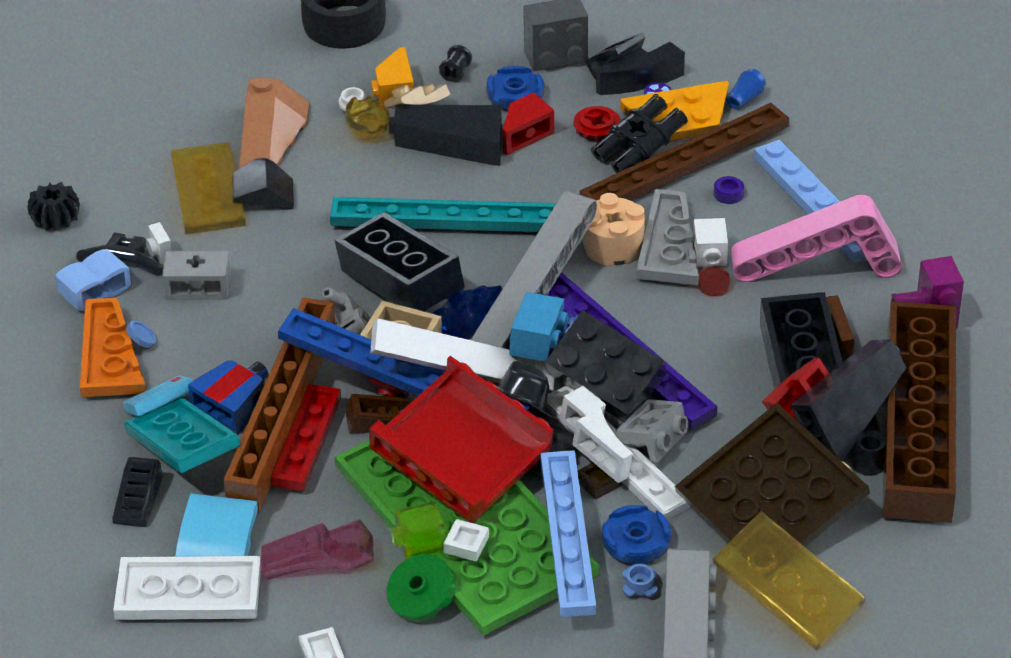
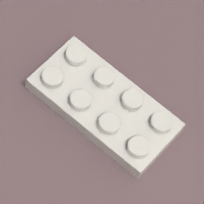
M260 556L121 557L113 608L115 620L256 619L261 558Z

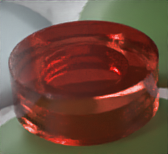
M709 267L702 270L699 274V290L708 296L725 294L730 287L729 273L718 267Z

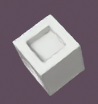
M725 218L694 219L693 248L696 256V267L727 266L728 238Z

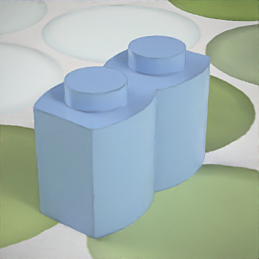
M107 249L91 254L83 262L70 264L55 275L58 293L78 311H85L86 299L114 297L124 292L131 285L129 267Z

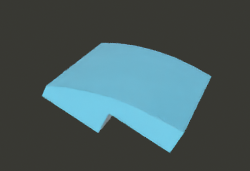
M190 493L181 524L175 557L248 556L251 547L250 534L258 513L257 501Z

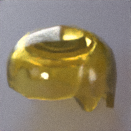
M354 96L347 103L345 123L349 131L360 139L380 137L389 127L390 114L383 103L373 100L371 96L363 100H357Z

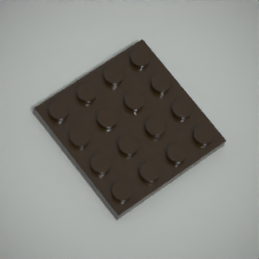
M778 403L774 404L674 486L676 492L764 579H768L870 493L869 486Z

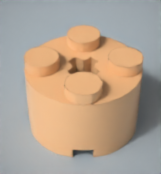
M613 193L601 195L600 200H597L595 217L583 236V246L586 255L592 261L607 266H615V261L625 260V264L639 258L645 230L643 206L624 198H618Z

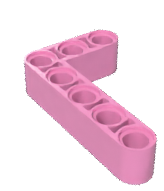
M867 195L850 197L739 241L731 248L733 273L735 278L742 282L757 280L854 241H857L877 276L882 278L893 277L900 272L902 265L897 241L873 199Z

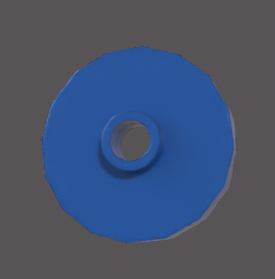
M525 66L503 67L497 70V74L493 77L491 74L486 83V93L489 100L495 105H501L504 109H508L510 103L533 92L541 99L544 93L542 76L539 73L537 75L532 73L531 69Z
M628 505L614 510L609 515V519L606 522L604 521L602 526L603 546L611 556L622 562L642 564L659 559L669 547L671 542L670 523L662 513L657 510L656 513L649 511L647 506Z

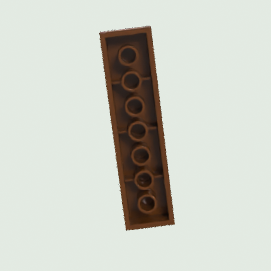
M891 301L887 340L892 339L899 348L906 369L885 401L886 446L884 454L882 517L952 523L956 497V306Z

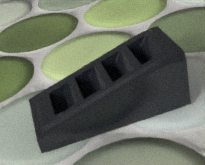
M128 457L112 517L113 523L147 526L163 478L159 460ZM126 507L141 508V511L125 510V509H126Z

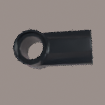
M876 413L853 446L854 469L858 473L869 476L876 475L883 469L886 439L881 433L879 417Z

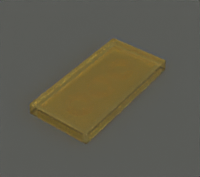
M225 142L171 150L185 235L246 226L242 204L233 203L232 176L233 172H235L230 143Z
M762 511L713 558V563L816 651L866 602L865 596Z

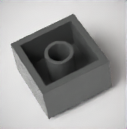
M552 0L523 6L524 53L533 72L583 63L588 59V14L581 0Z

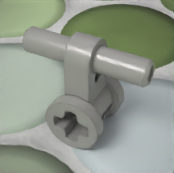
M330 287L325 288L322 292V297L327 301L334 302V312L338 319V322L334 325L360 335L371 319L361 306L355 303L351 296L344 292H337Z

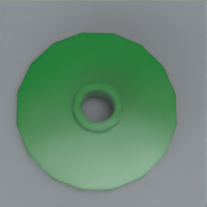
M424 553L411 556L401 562L391 573L386 586L387 600L392 610L404 620L416 623L429 621L437 617V612L443 607L446 609L451 603L456 590L455 576L447 563L436 555Z

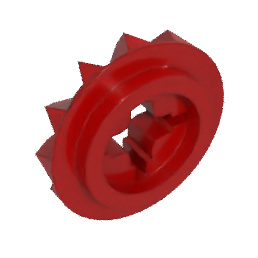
M591 106L580 110L575 115L573 126L576 128V134L584 135L585 139L592 137L598 141L599 138H605L609 134V128L612 125H617L620 122V117L610 108Z

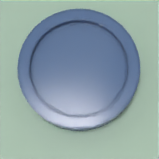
M132 320L127 325V334L138 345L150 348L156 342L155 334L144 323Z

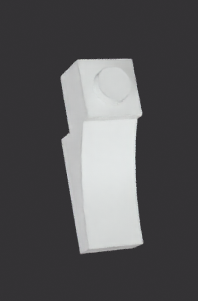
M582 386L563 397L559 421L574 432L572 445L616 482L620 483L629 476L633 453L623 445L604 418L606 404Z

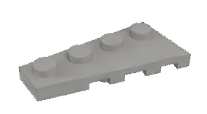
M655 189L637 265V279L698 286L699 274L696 268V256L693 249V237L689 224L685 192Z

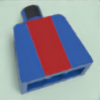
M228 360L188 384L190 403L234 433L239 434L250 420L264 388V380L269 376L268 370L258 361L246 369L233 360Z

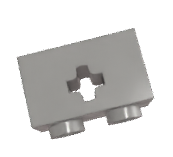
M166 251L162 275L165 299H228L231 279L229 252Z

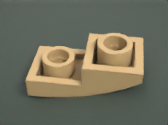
M430 83L423 87L417 86L413 88L404 85L393 90V97L384 101V105L387 108L395 109V105H423L441 100L451 94L446 84L434 87L433 83Z

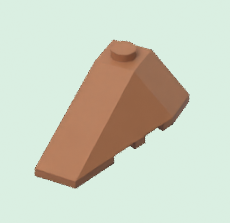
M249 78L239 169L258 158H267L279 166L288 146H293L295 136L299 130L303 131L307 125L310 108L309 101L280 79Z

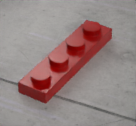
M313 384L308 385L271 475L273 487L305 491L340 403L341 389Z

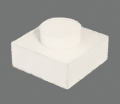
M158 222L148 225L150 238L146 239V245L150 256H156L159 263L164 267L166 251H172L167 233L161 223Z
M456 519L443 543L444 553L477 562L489 538V528Z

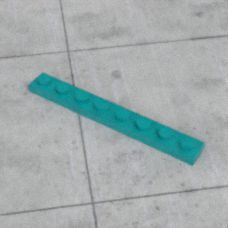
M333 197L330 225L358 227L385 212L410 228L539 232L556 203Z

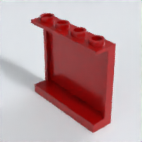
M450 355L447 358L446 371L387 425L378 420L370 427L369 448L465 520L474 523L541 459V453L551 450L554 429L544 419L537 418L527 411L519 401L510 399L499 391L494 383L485 381L478 376L466 363H460Z

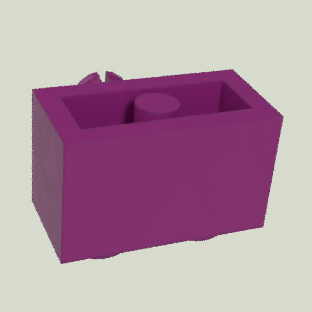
M952 256L922 260L917 291L894 293L891 295V301L956 306L957 329L964 280Z

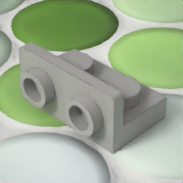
M648 399L616 430V436L622 443L632 444L635 447L647 445L650 461L659 462L688 431V419L684 414L682 402Z

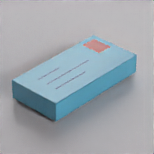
M178 375L123 402L127 413L139 417L188 394V384L192 382V378Z

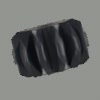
M49 182L48 186L39 185L37 191L30 192L27 209L36 227L43 226L45 231L50 228L58 230L61 226L70 227L71 221L78 220L80 202L72 186H64L62 182L52 185Z

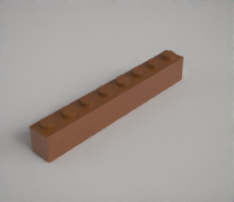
M302 298L298 310L335 324L334 302ZM283 342L240 440L241 445L237 447L224 477L225 496L227 498L257 501L258 513H260L272 485L271 475L308 385L314 384L324 357L288 342Z

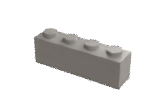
M667 549L663 658H714V647H707V642L714 641L715 620L708 619V614H715L716 592H709V587H715L716 566L709 565L710 551Z

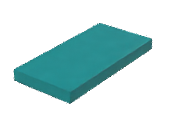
M183 397L140 417L136 416L124 423L127 434L180 473L241 445L236 433Z

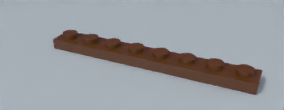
M772 103L766 104L580 190V195L596 201L600 200L601 195L606 193H613L618 198L627 200L635 199L789 127V117Z

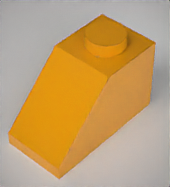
M399 47L375 68L376 80H371V91L373 98L378 97L380 109L387 108L384 105V101L393 97V90L404 85H408L409 88L414 87L405 47Z

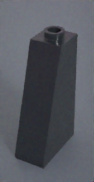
M395 105V116L389 117V134L395 135L396 147L500 166L501 105Z
M892 339L869 341L790 404L798 422L839 460L845 459L905 371L906 366L901 358L899 348Z

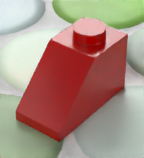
M534 92L509 104L503 127V153L506 155L555 133L554 109Z

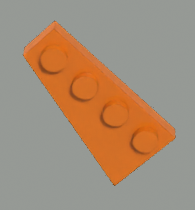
M118 298L86 299L80 376L81 397L128 395L145 392V381L141 375L131 338L126 331V323Z

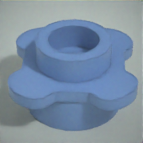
M635 564L623 571L622 577L625 579L626 585L623 586L622 591L626 596L646 595L647 597H652L657 594V586L654 585V580L657 579V572L645 564Z

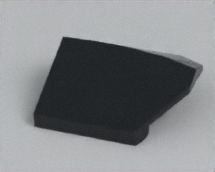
M642 32L614 43L585 60L591 74L596 76L597 69L640 47L642 48L645 35Z
M267 158L254 159L233 172V203L293 209V179L274 161Z

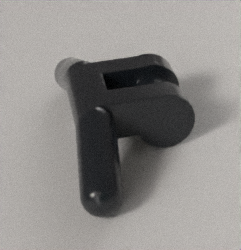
M115 232L106 245L79 250L76 253L77 260L83 262L91 254L107 249L119 260L134 262L155 275L162 274L164 268L162 264L144 254L146 239L140 236L127 238L125 234Z

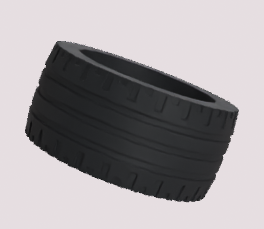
M301 0L304 30L311 40L329 48L346 49L365 45L377 38L384 29L386 18L385 0ZM339 6L358 7L346 11L330 10V8Z

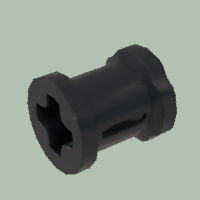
M453 45L449 48L447 59L439 65V74L442 78L451 82H458L462 79L464 68L470 65L473 58L469 49L462 45Z

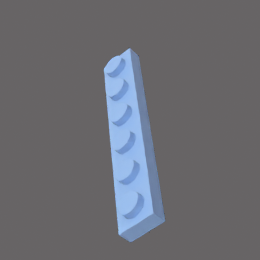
M780 140L754 149V159L807 214L840 202ZM857 241L839 247L853 262L865 258Z
M575 450L541 453V469L560 617L596 615L595 593Z

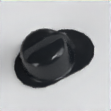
M520 361L512 362L498 385L495 384L499 391L513 398L525 401L559 421L556 416L546 410L550 386L545 374L534 366Z

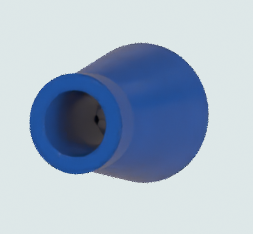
M756 69L743 71L732 91L726 97L727 104L731 108L739 110L744 104L764 91V86L766 85L765 77Z

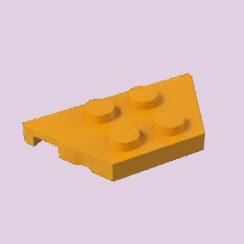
M727 80L621 98L620 109L624 113L634 108L638 109L654 94H658L659 97L661 96L665 100L668 108L654 118L653 122L659 123L673 109L679 108V111L682 110L687 116L688 122L671 136L670 141L693 138L720 126L726 96L728 95L729 82Z

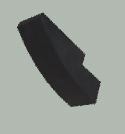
M668 42L650 52L640 47L596 70V93L599 95H612L644 90L647 85L652 83H667L684 75L685 52L672 42Z

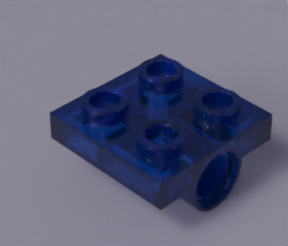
M482 285L475 289H461L454 293L441 308L432 313L441 316L442 334L470 340L503 289L501 285L491 287Z

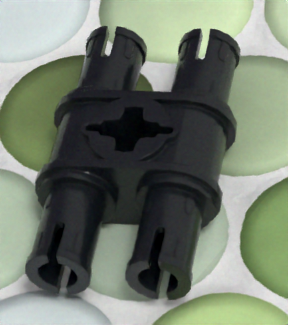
M654 94L643 106L638 109H631L629 115L617 125H612L609 128V134L593 146L591 152L597 160L600 159V162L604 163L614 152L620 148H625L626 151L611 162L613 170L619 173L649 159L659 148L669 144L671 136L688 122L687 116L682 110L679 111V108H675L659 123L653 122L654 118L668 108L665 100L661 96L659 97L658 94Z

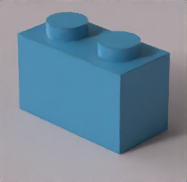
M526 292L511 327L509 355L540 361L548 359L552 350L560 342L561 331L565 332L567 327L568 312H563V298Z

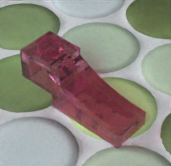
M360 519L330 531L323 523L261 546V572L268 580L294 572L313 569H340L344 573L374 562L373 535Z

